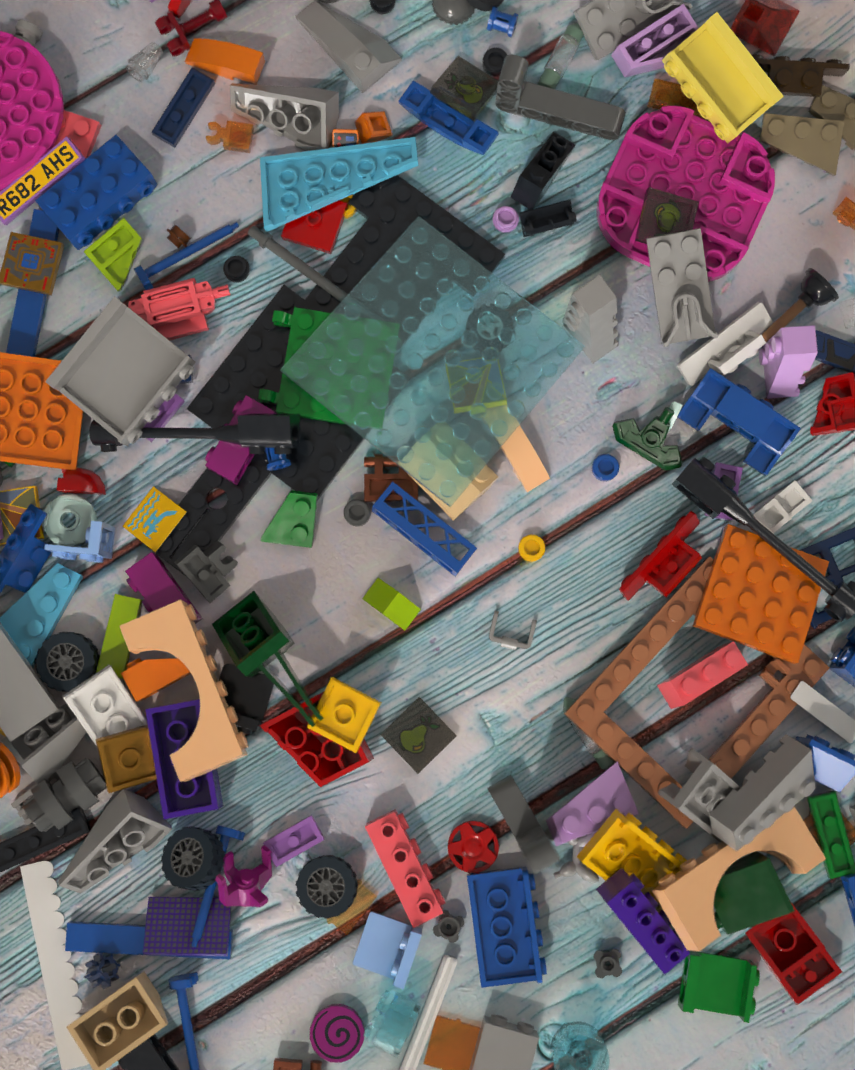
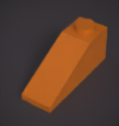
M137 658L126 665L127 670L121 673L136 702L147 699L191 674L185 664L178 658L148 659L143 661L141 658Z

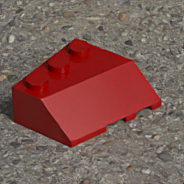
M324 692L310 698L316 707ZM305 702L301 703L312 717L313 712ZM296 707L259 725L277 741V744L283 750H286L297 761V764L320 787L374 759L365 739L358 752L355 753L307 728L309 723Z

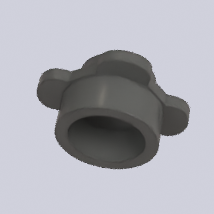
M443 910V914L439 915L438 924L433 927V933L437 937L441 936L454 943L458 941L460 928L464 926L465 922L463 917H455L449 911ZM447 924H451L450 929L446 928Z
M612 949L611 951L597 950L594 953L593 958L597 966L595 974L598 978L602 979L608 975L619 977L622 974V968L619 966L621 954L617 949ZM607 961L610 962V965H609V966H606V965H605V963H606Z

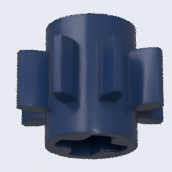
M102 952L94 955V960L85 963L88 969L84 978H87L92 983L91 988L101 984L104 990L111 986V982L120 978L117 974L120 964L113 959V954L104 958Z

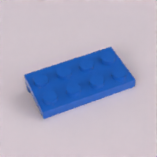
M116 134L35 201L73 246L79 250L91 244L98 234L103 230L109 229L120 216L130 212L134 205L143 197L149 196L157 186V182L151 172Z
M526 866L467 874L481 988L530 981L543 983L542 975L547 974L545 957H539L538 947L543 946L541 929L536 930L535 919L539 918L537 901L532 902L531 891L536 890L534 874H528Z

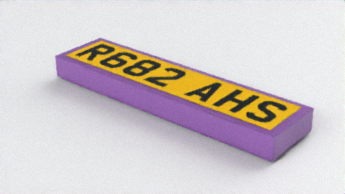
M66 136L30 170L0 192V220L3 224L8 225L31 206L36 199L86 159L69 137Z

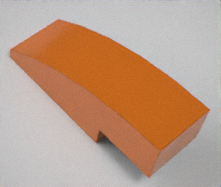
M203 38L193 39L185 59V63L233 81L235 78L255 85H257L266 62L263 52L229 42Z

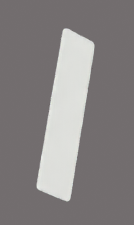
M800 681L792 693L791 699L848 743H852L855 739V720L807 683Z

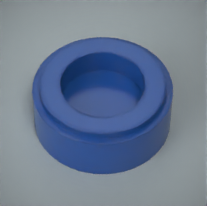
M610 454L599 455L592 463V473L600 481H610L619 472V463Z

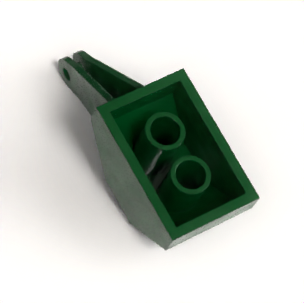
M255 591L251 592L212 623L234 664L246 677L252 678L262 671L299 710L306 721L314 727L316 723L307 710L267 666L277 658L310 710L320 721L324 719L284 655L295 644Z

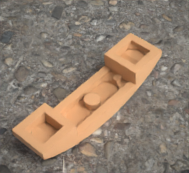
M507 406L477 410L485 426H488L514 468L513 471L527 493L550 479L532 444Z

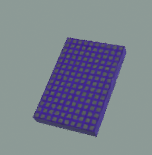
M149 897L143 954L228 956L232 906H225L219 898L212 899L201 940H198L197 947H192V934L203 898Z

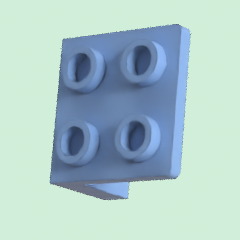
M91 521V527L87 528L85 535L88 548L45 544L44 550L52 552V557L76 560L77 556H79L81 560L103 563V558L112 559L115 527L104 522Z
M371 911L359 942L353 965L394 979L393 986L404 989L422 936V928H413L411 924Z

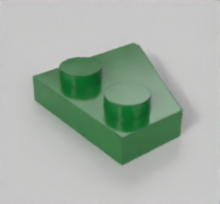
M291 490L262 535L261 542L312 548L318 494Z

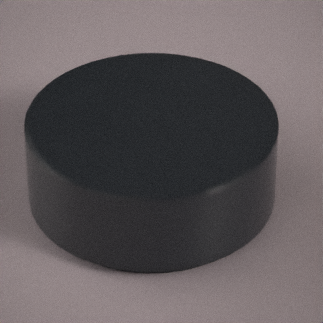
M500 48L487 50L482 62L484 71L491 76H500L507 53Z

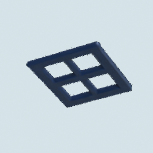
M855 527L800 550L813 556L819 554L821 559L829 561L827 567L828 575L825 577L835 586L844 581L842 577L855 572V564L839 570L830 549L852 539L855 543ZM815 608L810 625L815 629L818 624L833 618L825 611L818 613Z

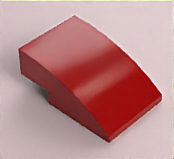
M792 904L794 912L755 925L745 934L795 1005H798L841 974L842 971L826 951V947Z

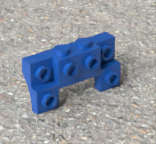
M710 368L680 410L677 418L699 431L709 416L712 415L754 443L743 462L762 475H768L801 428L774 411L773 405L768 401L758 400L750 395L751 391L741 384L735 385Z

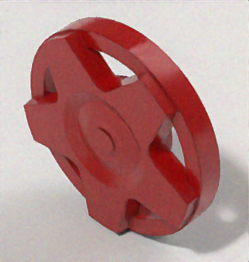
M474 820L466 821L459 824L452 831L448 840V854L453 864L460 870L468 873H479L487 870L497 858L499 851L498 839L495 832L487 824ZM471 825L480 826L484 829L480 832H475ZM460 830L461 839L453 842L454 836ZM492 839L494 841V852L488 847ZM454 855L462 856L463 865L456 860ZM478 861L486 863L481 867L475 868Z

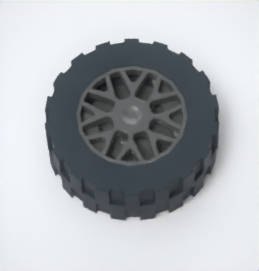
M60 632L42 643V647L38 649V656L35 664H37V674L40 675L41 681L45 682L49 688L56 689V691L69 692L96 674L100 655H98V649L93 645L91 639L84 637L85 635L80 633Z
M184 827L182 830L174 832V835L170 836L167 844L164 845L163 856H161V867L165 873L166 880H169L170 884L175 887L192 891L204 890L209 885H213L216 882V876L222 873L221 869L225 863V851H223L222 842L218 840L219 837L216 834H212L209 830L197 827Z
M326 855L314 858L304 865L296 881V896L300 900V905L306 909V912L313 914L317 918L323 917L328 919L339 916L353 904L357 896L358 881L356 879L357 875L349 863L340 857Z

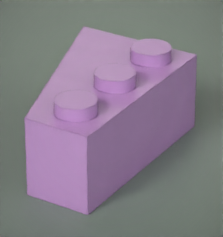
M682 4L618 45L611 56L625 78L664 68L662 59L694 33L698 26L686 6Z
M815 325L781 328L760 349L759 362L760 365H764L767 399L799 396L800 389L798 384H804L806 378L802 375L804 371H810L818 353Z
M618 762L605 770L546 820L556 847L598 831L615 809L619 810L623 815H626L628 812L633 816L639 814Z

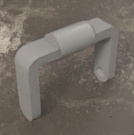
M494 611L489 639L493 642L501 643L500 647L516 650L517 647L522 649L530 648L537 620H532L526 644L502 636V638L493 636L499 611Z

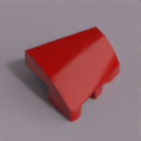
M853 372L826 378L823 386V395L816 409L817 415L813 427L811 426L810 428L812 436L855 430V374Z

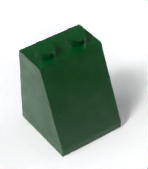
M758 851L732 863L722 875L715 891L713 905L717 928H721L727 935L795 911L770 858Z

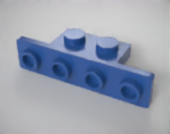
M32 504L21 515L17 527L8 537L6 545L0 554V593L5 585L26 593L51 553L44 550L45 544L48 543L34 537L47 513Z

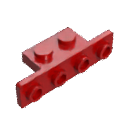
M690 511L687 515L682 516L670 534L660 539L657 548L641 560L636 571L624 578L619 590L627 601L646 582L663 596L667 597L702 559L700 553L684 542L700 523L696 513Z

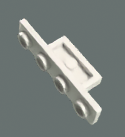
M757 302L718 332V338L709 339L677 364L688 385L693 386L705 376L710 368L722 375L730 374L738 368L742 361L758 353L759 348L766 344L760 333L773 323L763 303Z

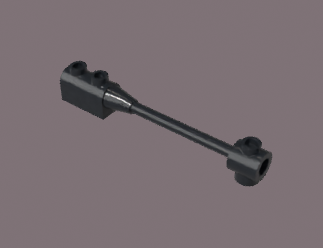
M248 413L238 415L237 425H224L217 428L143 427L141 429L143 433L140 438L217 439L249 448V454L266 453L265 448H274L275 454H291V448H297L300 442V414ZM95 420L91 422L89 428L90 440L93 445L101 447V452L117 451V446L123 445Z
M702 457L700 460L694 458L672 483L676 489L712 519L722 512L740 524L748 526L829 594L825 599L827 605L824 607V611L834 620L842 622L844 619L848 620L855 614L854 581H850L848 584L842 581L835 586L753 517L754 515L738 497L737 492L733 490L736 483L727 475H722L721 478L712 472L715 466L710 460Z

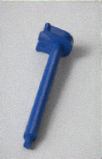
M237 222L232 225L228 224L144 270L141 265L133 269L145 290L153 289L148 278L233 233V230L238 228L239 225Z
M219 825L216 829V834L221 835L220 841L223 844L222 848L225 854L230 838L244 840L245 833ZM217 882L205 889L192 934V947H197L198 940H201Z
M197 972L181 974L168 979L169 989H176L190 1070H200L186 988L193 987V984H197V981H199Z

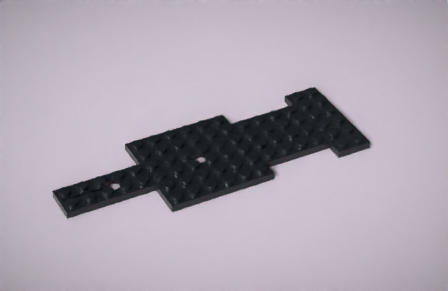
M396 175L355 193L350 199L348 205H352L356 212L365 217L367 221L325 273L324 277L386 322L400 324L396 356L452 282L474 298L504 259L505 253L399 175ZM283 285L188 406L187 410L209 427L217 428L224 426L226 423L230 424L234 417L232 411L239 400L243 401L245 396L260 403V400H258L260 389L279 393L291 328L274 325V322H272L274 310L293 315L294 307L351 317H362L318 285L314 287L306 299H303L286 285ZM394 366L386 411L410 381L407 375ZM261 403L278 414L276 412L277 405ZM300 417L299 445L297 448H291V454H286L287 459L291 462L290 466L278 470H267V464H269L267 454H255L237 485L207 468L178 505L186 511V514L159 547L156 554L185 575L174 562L193 545H197L203 552L214 542H220L271 474L294 491L317 493L319 499L372 429ZM214 489H222L227 494V503L220 509L211 508L207 502L208 494Z

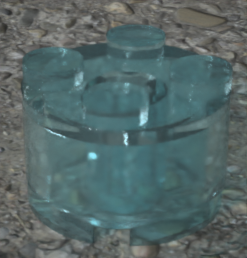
M393 989L391 992L386 990L375 1009L380 1013L378 1017L374 1016L373 1020L369 1022L363 1037L368 1039V1043L398 1058L402 1051L403 1043L407 1041L416 1022L422 1004Z
M567 1022L557 1030L552 1038L550 1054L555 1070H608L610 1057L602 1035L592 1025L585 1022ZM584 1051L585 1055L580 1054L578 1058H575V1053Z

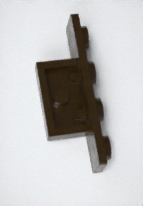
M752 55L764 72H768V77L782 95L819 97L822 94L823 75L844 76L850 67V64H843L838 59L816 62L814 58H802L800 61L790 60L787 56L764 59L762 55Z

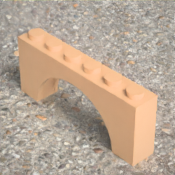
M181 599L119 627L129 652L135 654L153 650L168 652L184 663L194 677L200 696L199 720L188 742L181 749L170 755L179 781L187 782L248 755L245 748L249 747L244 733L238 732L235 724L238 721V717L233 706L228 707L226 702L227 689L223 681H218L214 671L218 670L217 664L213 656L207 655L204 646L208 644L206 637L201 629L197 630L194 620L197 619L196 612L191 604L187 605Z
M795 806L738 851H735L723 841L719 844H710L701 851L703 855L696 860L691 858L680 865L681 870L676 874H667L658 881L659 885L652 892L687 950L700 951L721 936L714 918L715 891L724 872L740 857L755 851L764 852L779 859L792 874H806L826 859Z

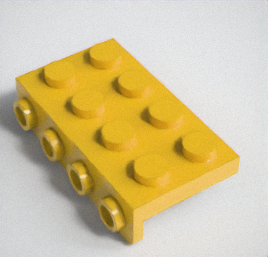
M615 809L576 857L605 881L621 868L628 876L634 873L644 885V888L640 891L643 894L649 892L658 903L657 898L652 892L659 885L658 881L667 874H676L681 870L680 865L687 860L678 852L673 856L672 853L675 850L664 840L661 839L657 843L655 840L658 836L647 826L640 829L639 826L642 823L630 812L623 815L619 810Z

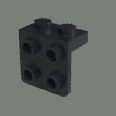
M225 664L218 681H223L228 695L225 696L228 707L233 706L237 714L238 721L235 724L238 732L251 735L252 731L257 732L261 729L259 725L263 723L274 684L265 674L257 673L252 678L246 677L235 665Z

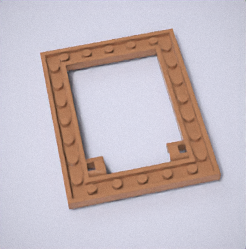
M710 556L701 563L564 713L615 763L618 762L620 768L685 829L693 821L658 794L660 789L671 783H674L681 789L682 786L612 721L604 711L692 615L696 617L714 561ZM805 644L799 662L796 664L772 656L774 659L759 674V677L772 689L708 759L729 778L732 779L795 708L797 703L791 699V695L800 681H804L810 687H813L830 668ZM778 670L783 674L779 681L773 676Z

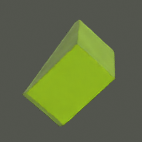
M377 578L362 598L404 631H406L421 610L380 578Z

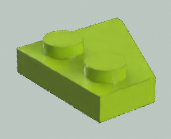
M123 218L83 252L119 292L123 288L141 245L142 238Z

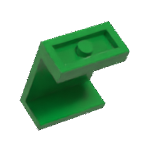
M688 950L690 954L684 958L678 1006L682 1012L694 1013V1009L739 1016L743 1022L749 1023L750 1015H754L756 1000L753 998L754 986L757 987L760 980V972L757 970V966L751 960Z

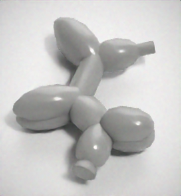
M549 828L546 829L545 834L549 840L554 841ZM596 832L567 842L573 845L572 861L565 863L558 872L553 874L555 879L560 876L569 877L578 873L579 876L589 882L596 883L599 881L598 874L576 857Z

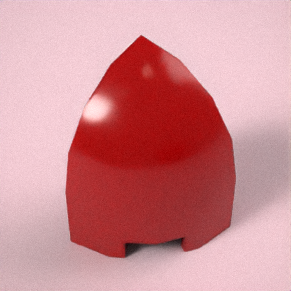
M76 468V470L62 469L63 478L58 477L56 490L62 493L106 495L103 481L92 470L85 468Z

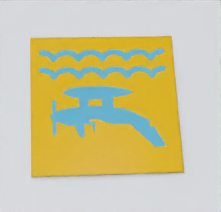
M153 486L124 523L123 527L156 553L186 514V511Z

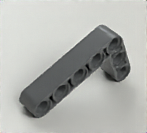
M507 55L505 57L497 85L495 105L498 109L603 139L617 140L619 138L626 114L624 109L608 103L526 82L528 61L518 55Z
M511 775L487 788L515 836L534 874L561 860Z

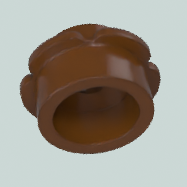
M175 224L170 230L167 228V232L170 233L167 237L168 240L177 248H180L181 245L187 247L186 244L191 238Z

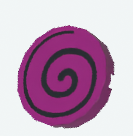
M332 1004L315 1015L310 1026L309 1039L313 1050L320 1058L329 1062L341 1063L352 1059L360 1051L364 1042L365 1027L359 1014L353 1008L345 1004Z

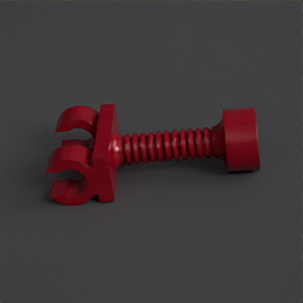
M213 0L209 2L208 11L201 13V15L199 14L192 18V20L189 19L185 23L178 24L171 11L167 16L158 18L155 21V25L161 35L168 34L174 28L176 29L179 38H174L166 44L172 56L176 57L185 50L188 51L190 49V45L185 37L186 32L193 31V29L200 27V25L202 26V24L204 25L209 20L211 21V19L221 22L228 17L220 1Z

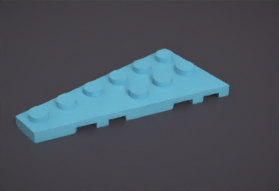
M416 137L260 157L265 231L268 232L419 166Z
M57 563L0 617V623L32 668L35 666L38 649L52 635L84 577L60 563Z

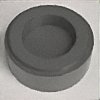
M354 499L346 504L344 517L350 525L360 527L365 525L370 519V508L363 500Z

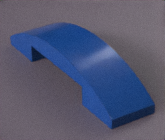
M414 80L398 101L402 107L429 128L472 152L484 155L499 135L498 131L477 119L474 122L436 99L432 91Z

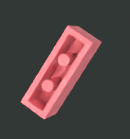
M732 641L712 650L658 684L657 687L670 709L688 704L748 664L735 642Z

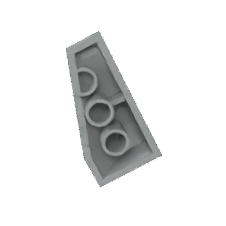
M316 0L296 15V19L362 93L402 61V58L383 38Z
M236 83L230 85L231 111L257 125L263 124L274 130V134L279 137H287L294 141L295 145L301 149L312 151L330 148L332 130L336 128L339 118V92L310 87Z
M66 703L10 742L7 736L1 741L9 748L25 771L39 784L44 779L52 777L62 767L86 734V730Z
M123 789L100 815L59 879V886L81 894L108 877L111 869L121 863L125 866L132 862L131 857L143 849L148 852L154 848L172 830L171 825L166 819H163V816L144 797Z

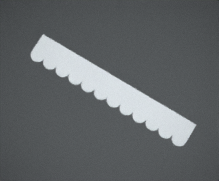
M49 861L20 866L61 1069L69 1070L86 1066L89 1062L66 1028L82 1016L81 1014H76L81 1010L82 1002L78 997L74 996L78 992L77 982L70 979L74 976L75 968L71 963L67 962L71 957V951H65V945H63L66 943V931L60 927L64 923V916L61 912L56 911L59 909L61 901L57 895L53 894L57 889V882L53 878H47L53 874L54 867Z

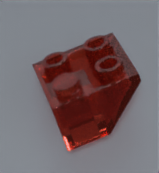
M745 0L732 24L731 30L738 38L775 57L800 10L781 0Z

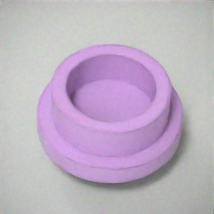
M502 206L493 214V225L500 232H511L518 225V213L510 206Z

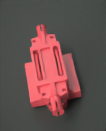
M195 278L145 290L140 299L129 301L128 308L170 341L208 331L209 328L205 315L212 313L215 309V299L230 296L231 294L228 284L212 288L207 281L197 283Z

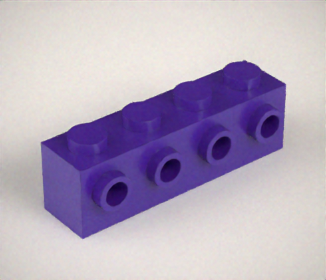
M621 868L596 888V890L665 975L686 958L690 952L683 945L676 930H672L669 927L671 922L663 910L656 911L655 908L659 905L649 892L643 894L640 891L644 888V885L633 873L628 876Z

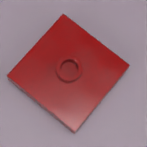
M336 201L286 223L281 235L282 239L332 254L345 212L348 209V204L343 201Z

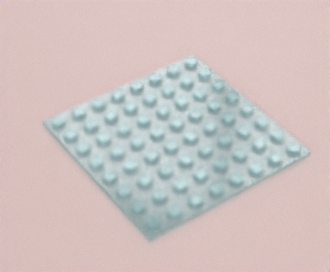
M418 216L281 368V372L446 505L451 507L581 353L585 345Z

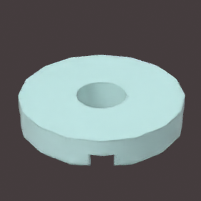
M62 494L46 505L44 512L47 513V516L42 522V527L52 542L61 546L76 547L86 542V530L88 527H91V521H97V515L93 505L85 498L75 494ZM73 513L76 517V522L72 527L66 528L63 524V518L66 514Z

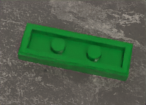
M832 790L808 796L807 800L819 846L826 858L824 865L828 878L833 879L854 874L855 862L836 791Z

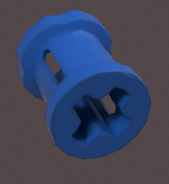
M493 7L487 30L501 31L507 33L508 37L512 38L519 14L514 13L510 15L498 11L497 7Z
M265 448L269 463L267 464V470H278L291 465L286 454H275L274 448Z

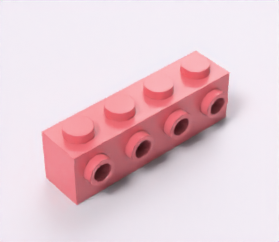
M396 809L366 823L365 828L413 928L443 914L442 905L446 904L440 889L434 890L430 882L434 877L428 864L422 865L418 857L422 852L416 839L410 840L406 829L410 827L404 814L398 815Z

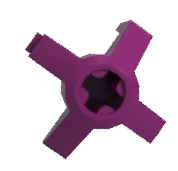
M265 845L261 847L262 863L254 869L237 870L234 867L233 852L230 851L225 854L224 874L230 884L227 886L226 879L221 874H218L215 879L218 883L219 900L225 906L262 907L268 902V897L261 892L272 877V852Z

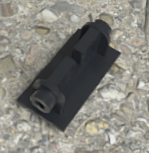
M570 199L519 213L523 237H532L534 234L564 226L570 227L574 222H577L576 214L572 212Z

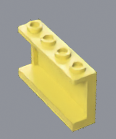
M718 12L713 14L701 27L662 59L664 69L668 75L677 79L684 95L692 98L698 106L697 109L700 115L712 123L716 135L727 143L736 138L765 111L784 97Z

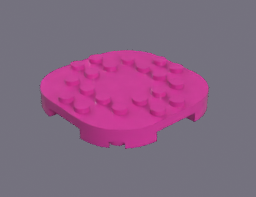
M681 106L661 107V110L643 114L628 129L601 187L596 207L597 221L603 236L616 251L650 267L646 238L653 237L657 233L663 234L660 232L659 224L653 216V209L660 203L673 201L676 203L681 217L668 234L701 228L708 282H711L731 272L747 253L751 240L774 192V168H771L765 148L747 133L743 132L741 136L738 135L727 143L716 135L711 122L693 115L695 110Z

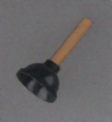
M812 268L805 272L806 276L801 282L802 293L798 296L799 300L761 334L765 342L791 322L805 307L809 308L813 304L823 306L831 301L835 302L839 298L835 289L821 274Z

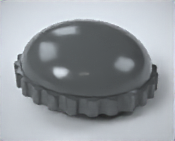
M432 0V7L436 17H439L440 21H444L445 24H463L475 13L474 9L476 8L471 6L467 0Z

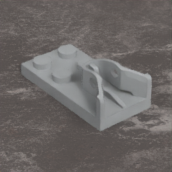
M592 0L573 12L594 59L600 60L615 51L618 45L680 5L684 4L688 10L692 8V4L683 0Z
M701 228L646 238L661 344L663 347H668L672 343L710 336L718 338V333L714 327Z
M691 748L685 765L693 773L682 789L671 783L660 789L658 794L717 841L721 842L722 840L712 834L709 814L733 789L739 791L741 787L714 763Z

